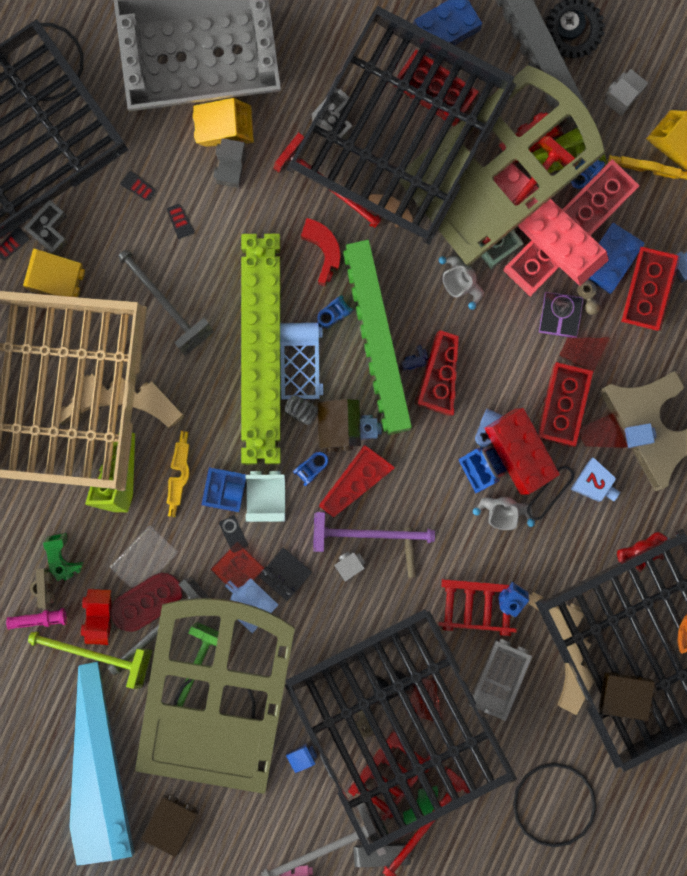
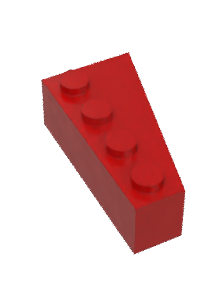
M441 330L436 333L414 405L447 416H454L459 336Z

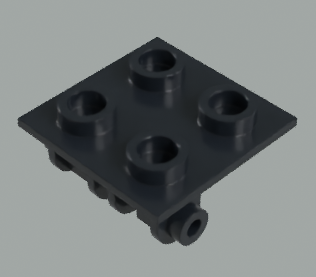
M283 547L258 577L288 601L311 575L312 571Z

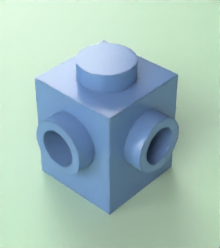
M373 415L361 416V440L377 439L378 434H381V423H377V418H373Z

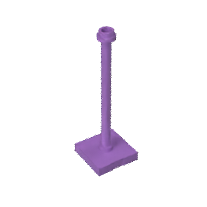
M325 512L314 513L313 552H324V538L327 539V537L427 540V543L435 541V530L427 529V532L328 529V527H324Z

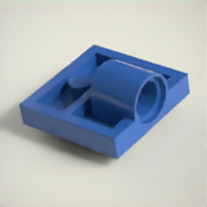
M209 467L201 505L240 513L246 474Z

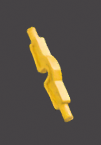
M609 155L608 163L613 159L623 168L639 172L650 170L653 172V175L687 180V172L679 168L624 156L616 157Z
M181 431L180 440L175 444V451L171 462V468L181 471V476L179 478L170 477L168 480L167 504H170L168 512L170 517H176L177 506L181 505L183 487L187 484L190 475L187 464L190 447L187 444L189 432L186 431L185 434L184 431Z

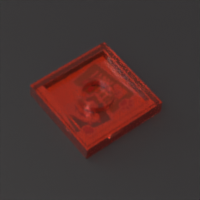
M236 542L210 570L225 584H228L227 582L231 580L239 588L250 578L254 580L264 570V567Z

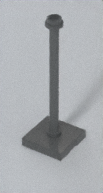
M124 250L118 255L119 261L126 263L184 330L185 334L174 342L184 356L214 333L205 318L201 319L191 328L131 258L132 253L130 251Z
M192 577L184 579L179 584L188 595V599L209 598ZM159 624L120 659L129 661L135 656L136 649L144 648L157 637ZM111 664L108 666L109 671L113 675L121 673V667Z

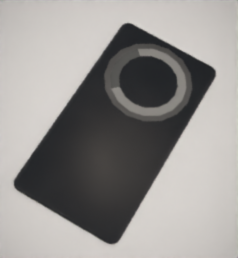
M234 515L219 522L232 553L248 547V543Z

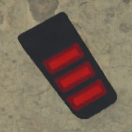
M129 171L120 183L124 188L146 201H149L156 193L153 187L132 171Z
M176 204L168 207L167 212L178 239L194 234V230L182 206Z
M19 227L0 245V258L3 261L7 260L29 240Z

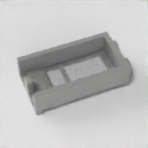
M500 639L499 642L494 641L472 696L476 702L475 706L477 709L506 721L532 656L528 655L529 650L519 646L516 650L510 647V642Z

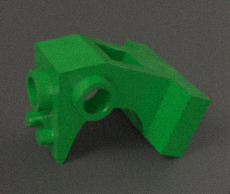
M67 533L48 536L43 542L50 572L57 581L64 579V581L74 576V571L78 574L81 572V567L84 564V561L69 563L63 559L62 548L68 541Z

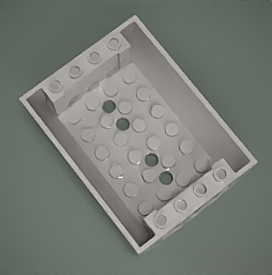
M114 0L128 111L281 91L269 0ZM235 46H241L243 51L237 55L232 52V49ZM218 48L224 50V54L221 57L214 55V51ZM178 54H186V60L184 62L177 61L176 57ZM166 56L168 62L163 65L159 64L158 58Z

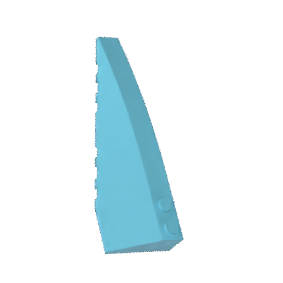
M98 662L78 666L70 831L77 865L132 857L135 853Z

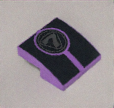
M545 292L539 333L577 338L583 298Z

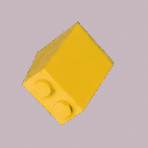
M235 98L193 106L194 138L197 144L205 147L217 146V144H221L222 138L244 142L245 144L254 143L251 105Z
M670 110L646 139L683 170H687V111Z
M33 248L23 286L30 292L42 295L79 297L80 288L78 286L80 280L84 278L85 269H83L84 266L79 262Z

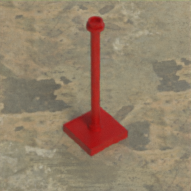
M298 132L276 160L273 169L278 173L288 161L291 162L304 139L303 135ZM301 159L300 164L311 169L312 166ZM333 192L370 222V227L376 228L382 220L379 215L375 217L362 206Z
M550 136L542 137L536 142L537 145L548 153V158L542 164L546 171L554 162H559L565 167L575 159ZM533 177L512 202L515 206L521 204L537 184ZM487 237L482 243L486 245L491 240Z
M445 766L444 768L456 792L460 793L463 790L467 794L470 793L465 781L449 767ZM448 792L440 801L442 807L451 801ZM435 820L419 828L389 867H384L383 873L386 876H397L395 871Z

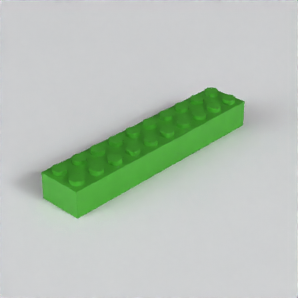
M369 240L346 244L343 256L345 265L350 267V269H347L349 283L354 284L352 296L353 301L358 302V306H356L358 321L362 320L363 324L360 325L362 339L366 338L367 341L364 344L366 357L371 359L368 365L370 375L375 376L373 388L375 395L379 394L380 400H377L379 413H383L384 419H381L383 432L387 431L388 435L410 431L412 428Z

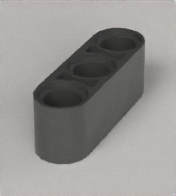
M407 843L388 844L384 846L386 854L381 856L378 855L377 851L367 856L363 846L356 845L353 847L354 867L390 866ZM410 854L400 866L411 864Z

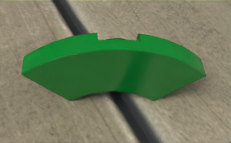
M437 785L432 786L438 798V787ZM419 788L416 801L425 816L431 813L434 808L424 788ZM411 808L403 811L406 825L417 820Z

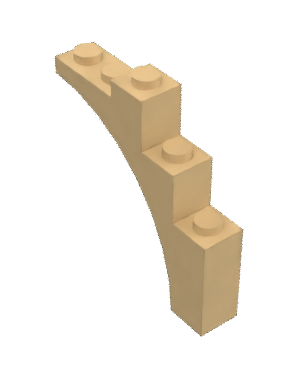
M93 374L84 376L79 414L91 409L95 375ZM121 378L118 402L120 406L123 405L125 380ZM113 381L109 385L110 389H107L102 384L99 407L110 406ZM152 381L144 383L139 388L140 392L138 394L134 391L133 408L145 411L158 418L169 429L174 427L184 417ZM73 398L70 400L71 404L61 408L59 423L61 425L71 420Z
M533 592L532 595L529 594L528 604L538 610L535 602L543 599V597ZM572 603L570 606L566 605L576 627H578L584 616L580 612L581 608ZM558 606L550 609L549 612L562 639L565 640L571 637L572 634ZM586 637L583 641L588 650L591 643L587 642L588 638ZM576 643L568 646L567 649L589 692L594 680L586 663L584 662L583 666L581 665L583 657ZM565 663L564 686L557 705L577 715L585 697L569 664Z

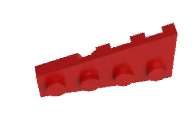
M364 445L319 504V507L334 518L394 470L395 467Z

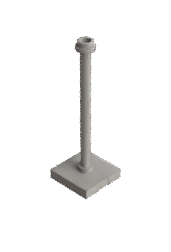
M365 803L358 805V810L365 825L362 828L366 837H370L373 843L379 840L380 836ZM354 832L270 871L266 868L261 872V875L279 876L358 840L359 837ZM384 847L376 850L379 856L386 854Z

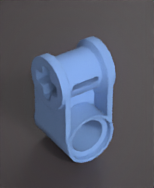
M486 409L475 436V441L479 446L487 447L492 443L488 435V439L485 442L482 441L480 435L486 433L484 427L503 415Z

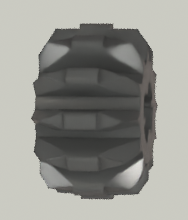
M292 395L288 399L284 408L289 416L306 425H310L314 421L318 412L313 404L296 395Z

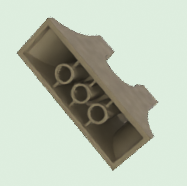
M675 371L642 387L623 388L610 384L599 391L625 439V429L628 427L651 423V427L655 428V443L631 448L655 491L669 486L670 476L674 468L687 455V427L679 432L671 431L663 425L660 419L662 404L674 398L684 389V380Z

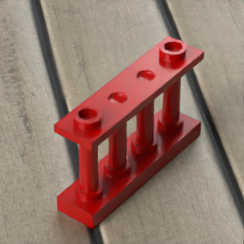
M441 579V587H445L447 594L444 622H438V626H442V630L453 631V628L456 627L500 631V635L511 636V632L516 633V628H510L511 615L503 613L502 627L491 626L493 595L495 596V592H502V590L507 589L510 585ZM457 588L464 589V593H466L464 624L452 623L454 592H456ZM476 590L484 591L483 595H485L483 625H471L473 596L476 594Z
M394 730L386 741L390 749L392 747L395 749L399 748L406 754ZM380 748L373 757L377 767L381 762L390 766L382 748ZM414 751L420 764L431 759L430 756L424 759ZM398 763L402 773L407 772V770ZM368 765L360 773L363 783L368 778L374 779ZM417 775L407 780L410 788L418 779ZM353 782L352 785L349 787L348 792L352 796H355L356 793L360 795L355 783ZM396 786L389 789L396 796L394 801L398 805L405 796L403 790ZM377 796L372 798L373 803L384 812L381 816L382 820L391 819L393 815L388 805Z

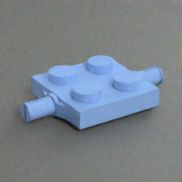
M251 578L239 588L231 580L225 585L233 593L230 598L232 601L249 604L270 613L278 606ZM238 619L251 633L258 628V626Z

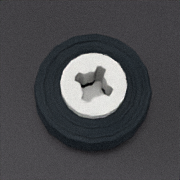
M570 10L561 17L558 24V32L561 39L573 40L582 34L586 25L583 12Z

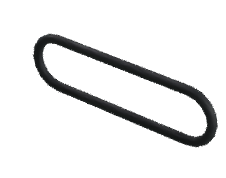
M561 466L557 469L558 472L561 469H568L571 472V478L540 517H533L530 514V507L550 482L546 483L527 507V514L531 519H542L574 479V473L570 467Z

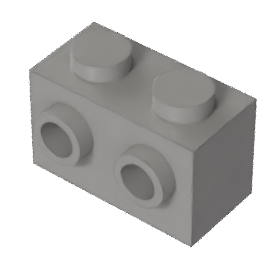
M349 551L340 556V562L334 565L344 581L365 569L363 567L365 561L361 555H355L354 552L350 554Z

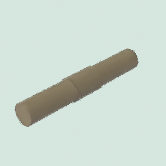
M411 527L404 528V531H412ZM405 539L408 578L416 577L412 539Z

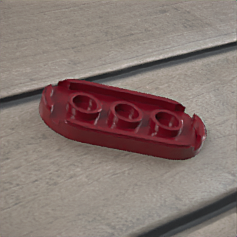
M157 573L125 592L114 601L111 607V619L114 625L121 630L134 632L159 618L162 604L181 600L182 588L179 585L180 581L172 574Z

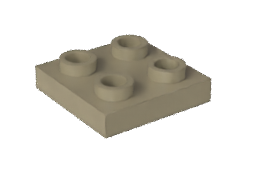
M36 569V581L30 586L31 594L37 597L38 608H50L52 603L55 602L54 592H51L54 576L50 573V569Z

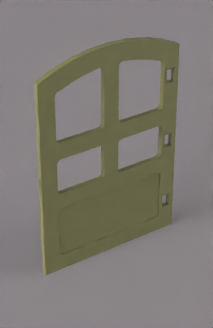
M529 65L514 76L513 82L516 86L508 101L525 86L531 85L553 97L559 102V106L521 137H517L499 116L492 131L506 146L505 151L485 167H482L473 157L459 182L461 188L438 229L467 266L471 265L605 154L598 128L580 99L559 80ZM500 88L487 99L477 120L487 123L504 89ZM572 116L580 130L586 149L556 175L551 176L529 149L566 117ZM460 121L447 132L422 181L430 185L433 184L466 122ZM472 126L470 132L473 131L476 127ZM464 145L459 150L439 187V190L447 194L470 154ZM431 147L410 163L405 172L415 176ZM583 159L585 163L576 170L574 165ZM515 160L519 161L539 184V189L518 206H515L494 182V177ZM402 178L399 181L408 190L411 183ZM418 187L412 198L420 207L428 192ZM436 196L425 213L432 223L444 200ZM536 198L538 202L531 208H528L526 205ZM489 237L491 241L481 247L479 244Z
M194 598L162 604L135 771L265 794L295 627L266 610L232 600ZM192 616H219L221 618L212 666L170 659L169 653L176 619ZM236 620L248 622L277 636L278 641L272 674L270 676L228 669L227 664ZM279 646H286L285 657L278 656ZM172 675L208 682L210 687L206 708L200 710L163 703L162 695L165 677ZM229 685L266 692L268 697L264 718L257 720L221 713L220 704L223 687ZM269 703L276 704L274 714L268 713ZM259 760L266 761L264 771L258 769Z

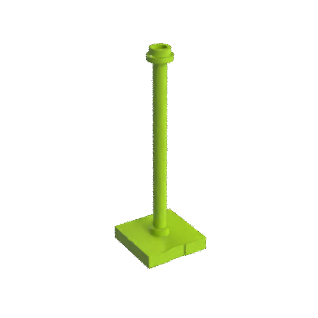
M37 631L31 632L28 638V643H31L33 646L38 643L129 669L130 674L126 687L132 689L142 688L153 651L146 648L136 649L134 660L129 662L39 636Z

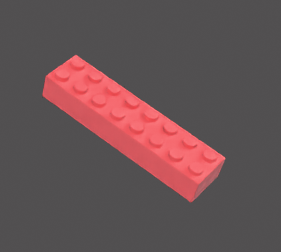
M612 159L562 210L592 236L640 185ZM531 240L505 266L503 271L531 297L560 267Z
M513 163L494 177V182L511 202L514 201L530 181ZM535 185V187L532 189V191L528 194V196L525 199H527L531 194L538 190L539 187ZM534 198L526 206L531 208L538 201ZM551 199L517 226L579 286L609 261L607 251Z

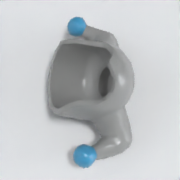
M441 256L439 258L440 264L449 263L452 265V268L443 274V284L451 296L456 298L467 293L473 295V301L468 304L470 310H474L484 296L483 289L477 284V275L474 269L464 264L458 256Z
M485 497L481 499L477 508L473 509V514L479 516L481 510L487 508L489 510V524L496 529L506 531L516 529L521 515L527 517V525L529 527L535 525V520L531 519L527 514L529 504L517 503L510 497H500L498 499ZM530 507V514L533 516L532 508Z

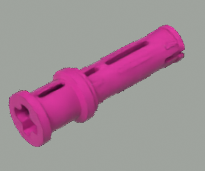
M65 608L56 611L44 610L38 614L6 618L8 630L38 625L50 627V625L67 624Z

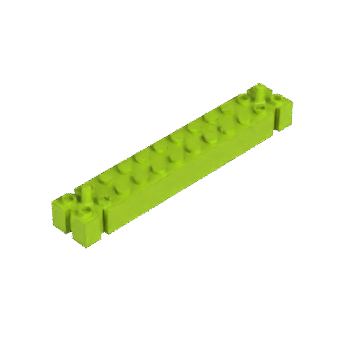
M241 234L242 253H246V257H241V440L246 442V448H241V463L243 465H258V460H265L266 465L281 464V449L276 448V442H281L280 256H276V253H281L280 234H264L263 239H258L257 234Z

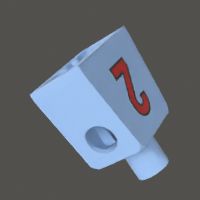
M594 458L589 460L571 487V490L598 502L602 501L605 496L615 501L620 494V491L612 487L616 478Z

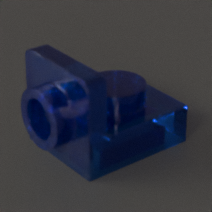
M421 345L417 346L419 357L416 358L415 355L405 357V361L401 362L402 370L407 371L425 366V361L428 360L426 349H422Z

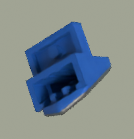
M493 445L484 449L483 447L477 448L458 459L475 493L499 482V478L508 473Z

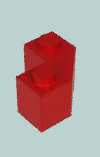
M88 589L87 596L83 597L82 608H86L85 624L81 625V636H84L85 644L108 645L111 631V623L109 622L112 607L111 590Z

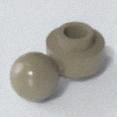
M585 281L581 286L578 285V297L583 298V301L587 302L585 304V311L590 315L597 314L600 310V304L593 299L596 295L595 284L591 281ZM588 287L590 292H585L583 289Z
M363 710L357 713L360 716V720L356 722V725L364 739L372 736L374 732Z

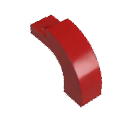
M307 218L301 239L316 244L323 251L325 260L318 284L326 286L327 282H331L334 273L331 269L339 271V245L333 233L326 226Z

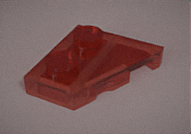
M567 338L559 356L594 372L610 338Z
M613 413L580 428L579 435L585 447H628Z
M424 678L422 682L441 717L436 682ZM414 683L410 701L419 718L433 721Z

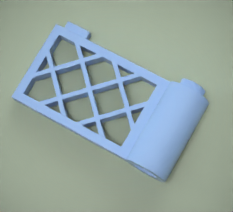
M280 323L281 399L291 398L292 395H285V387L290 382L299 389L294 395L300 398L319 399V395H323V384H319V338H322V326H319V323ZM285 346H293L298 352L289 359L285 355ZM306 346H315V354L310 359L301 352ZM299 353L308 360L300 369L292 362ZM309 362L315 367V373L310 378L302 372V369ZM290 363L298 370L291 379L285 374V368ZM300 372L308 379L301 388L292 381ZM311 382L315 386V395H307L302 389Z

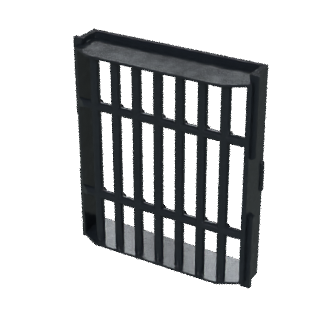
M377 6L347 58L343 70L337 75L327 93L326 101L317 113L291 160L287 171L293 174L297 171L344 198L422 237L423 242L430 246L461 188L459 182L469 167L479 145L486 142L516 86L513 82L514 76ZM378 23L386 29V32L370 61L366 62L358 58V55L375 24ZM394 34L403 40L386 71L377 68L376 64L391 36ZM409 43L419 47V50L404 78L400 80L392 74ZM428 52L436 56V59L420 88H416L409 83L425 53ZM445 61L453 65L437 97H433L427 94L426 91L440 65ZM353 64L365 70L334 127L329 132L319 126ZM461 69L470 74L455 104L450 106L444 103L443 100ZM372 73L380 77L381 80L349 139L346 141L337 135ZM478 78L486 82L487 85L471 114L467 115L460 111V108ZM390 82L397 86L398 89L365 149H361L354 144L387 83ZM494 86L504 89L487 123L485 124L477 120ZM407 91L415 97L382 158H378L371 154L402 95ZM421 100L432 104L399 167L388 163ZM438 109L449 113L417 174L413 176L405 172ZM455 118H458L466 123L435 181L430 185L422 181L453 121ZM472 126L482 132L447 194L439 190V187ZM315 134L326 138V141L311 169L301 165L300 161ZM335 143L343 147V150L326 178L317 172L332 144ZM352 152L360 156L343 187L334 182L349 153ZM368 160L377 165L360 196L351 191ZM385 169L394 174L377 205L368 200ZM402 178L411 183L394 214L385 209ZM419 187L428 193L411 223L402 218V215ZM436 196L444 200L427 231L419 227V224Z
M37 19L0 44V64L4 68V71L0 74V83L10 77L15 84L13 88L0 96V105L19 92L26 99L24 103L0 119V128L30 107L37 115L1 140L0 151L41 122L47 129V132L0 164V173L51 138L55 140L58 147L0 186V202L3 205V208L0 209V218L6 214L11 216L0 224V239L32 218L33 213L42 208L49 200L52 201L71 187H77L129 151L118 132ZM35 35H38L44 44L11 66L5 56ZM46 51H49L54 60L22 81L16 72ZM57 66H60L65 74L32 96L27 87ZM70 80L75 90L43 111L37 102ZM81 96L86 105L56 126H53L48 117ZM92 111L97 120L67 141H64L59 132ZM102 126L108 135L77 157L74 156L70 147ZM110 142H114L115 145L82 167L81 162ZM64 153L69 160L68 163L9 202L4 195L5 192ZM74 168L76 170L72 175L16 212V207Z
M683 529L675 532L677 536L659 542L555 594L546 601L540 599L535 602L564 663L569 664L589 705L587 711L616 769L620 767L623 772L687 741V718L684 717L670 688L671 684L680 680L687 694V668H682L653 607L654 603L663 599L679 631L682 621L670 596L681 591L687 604V578L683 580L670 549L681 544L687 557V536ZM663 554L676 581V584L668 588L665 587L652 558ZM644 562L659 590L658 593L648 597L635 569L636 566ZM628 571L642 600L631 606L617 577ZM611 580L624 607L623 611L615 615L600 587V584ZM592 588L607 619L596 623L582 594ZM574 597L589 625V628L581 632L578 631L565 604L566 601ZM558 606L572 634L571 637L565 640L562 639L549 612L550 609ZM646 608L676 671V674L668 678L665 677L635 615L636 612ZM628 617L659 680L655 684L656 692L663 689L678 722L668 727L654 697H652V713L661 731L650 735L644 721L634 719L643 740L633 744L621 718L611 715L627 748L618 754L602 719L610 715L597 711L567 647L576 643L601 694L603 681L583 639L593 634L611 672L621 674L601 634L602 629L611 626L634 675L644 677L618 624V621Z
M426 609L285 680L287 683L285 688L313 745L317 746L321 753L320 757L330 778L334 780L339 790L337 794L367 856L374 854L376 850L508 782L511 783L517 780L485 717H481L466 682L462 681L459 675L461 670L431 612H427ZM427 622L446 656V659L436 664L417 630ZM411 633L428 668L417 672L400 639ZM394 642L411 676L403 681L399 680L383 648ZM374 651L379 655L393 683V686L385 690L382 689L366 658L367 655ZM357 660L360 661L376 695L365 699L349 667V664ZM449 665L484 732L474 737L439 670ZM341 668L359 702L350 708L347 707L331 674ZM431 674L466 740L455 746L422 682V679ZM325 678L341 710V713L333 717L330 716L314 682ZM414 683L448 748L447 751L440 755L434 749L404 688ZM305 686L308 687L324 720L315 726H312L295 691ZM396 692L431 758L422 764L419 763L387 697ZM379 701L413 766L412 769L405 773H402L369 707ZM363 710L396 776L387 782L384 781L352 715ZM344 719L378 785L370 791H367L335 726L336 723ZM328 728L360 793V796L350 801L317 736V733ZM489 739L506 774L497 779H494L477 746L478 743ZM469 748L487 781V784L479 788L476 787L459 754ZM451 757L470 793L460 798L442 764L443 761ZM434 766L452 802L443 807L424 771ZM416 775L435 810L425 816L407 783L408 779ZM399 784L417 819L406 825L389 789ZM381 793L399 827L398 830L388 834L372 801V798ZM365 803L381 836V839L371 844L353 810L354 807Z

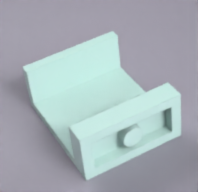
M250 471V475H246V522H285V475H281V471H269V475H262V471Z

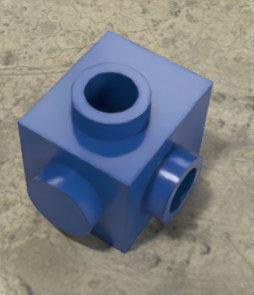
M512 582L507 589L502 590L498 597L501 611L506 615H512L516 618L529 602L528 591Z

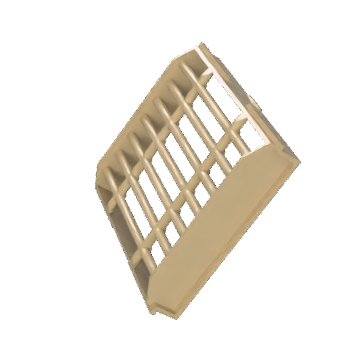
M0 291V304L11 305L6 343H0V351H5L0 385V447L2 431L13 432L9 469L0 470V478L111 488L125 491L133 430L131 416L136 374L140 371L147 307L140 305L138 302ZM18 307H29L25 342L23 345H15L14 336ZM36 308L47 309L43 346L41 347L32 346ZM55 310H66L61 348H50ZM73 311L84 312L80 349L78 350L69 349ZM92 313H102L97 352L87 351ZM110 314L121 315L116 353L106 352ZM133 315L129 354H124L129 316ZM12 352L23 353L15 421L13 425L3 424ZM31 354H41L33 425L23 426L22 420ZM49 355L60 356L52 425L50 428L40 427ZM77 357L78 366L70 429H59L67 358ZM86 358L97 359L89 430L77 431ZM105 360L116 361L107 433H98L96 428ZM123 362H128L119 434H115ZM21 433L32 434L27 472L16 471ZM39 435L50 436L45 474L35 473ZM58 437L69 438L64 476L53 475ZM76 438L87 439L83 478L72 477ZM95 440L106 441L102 479L91 478ZM118 442L113 481L109 480L113 444Z

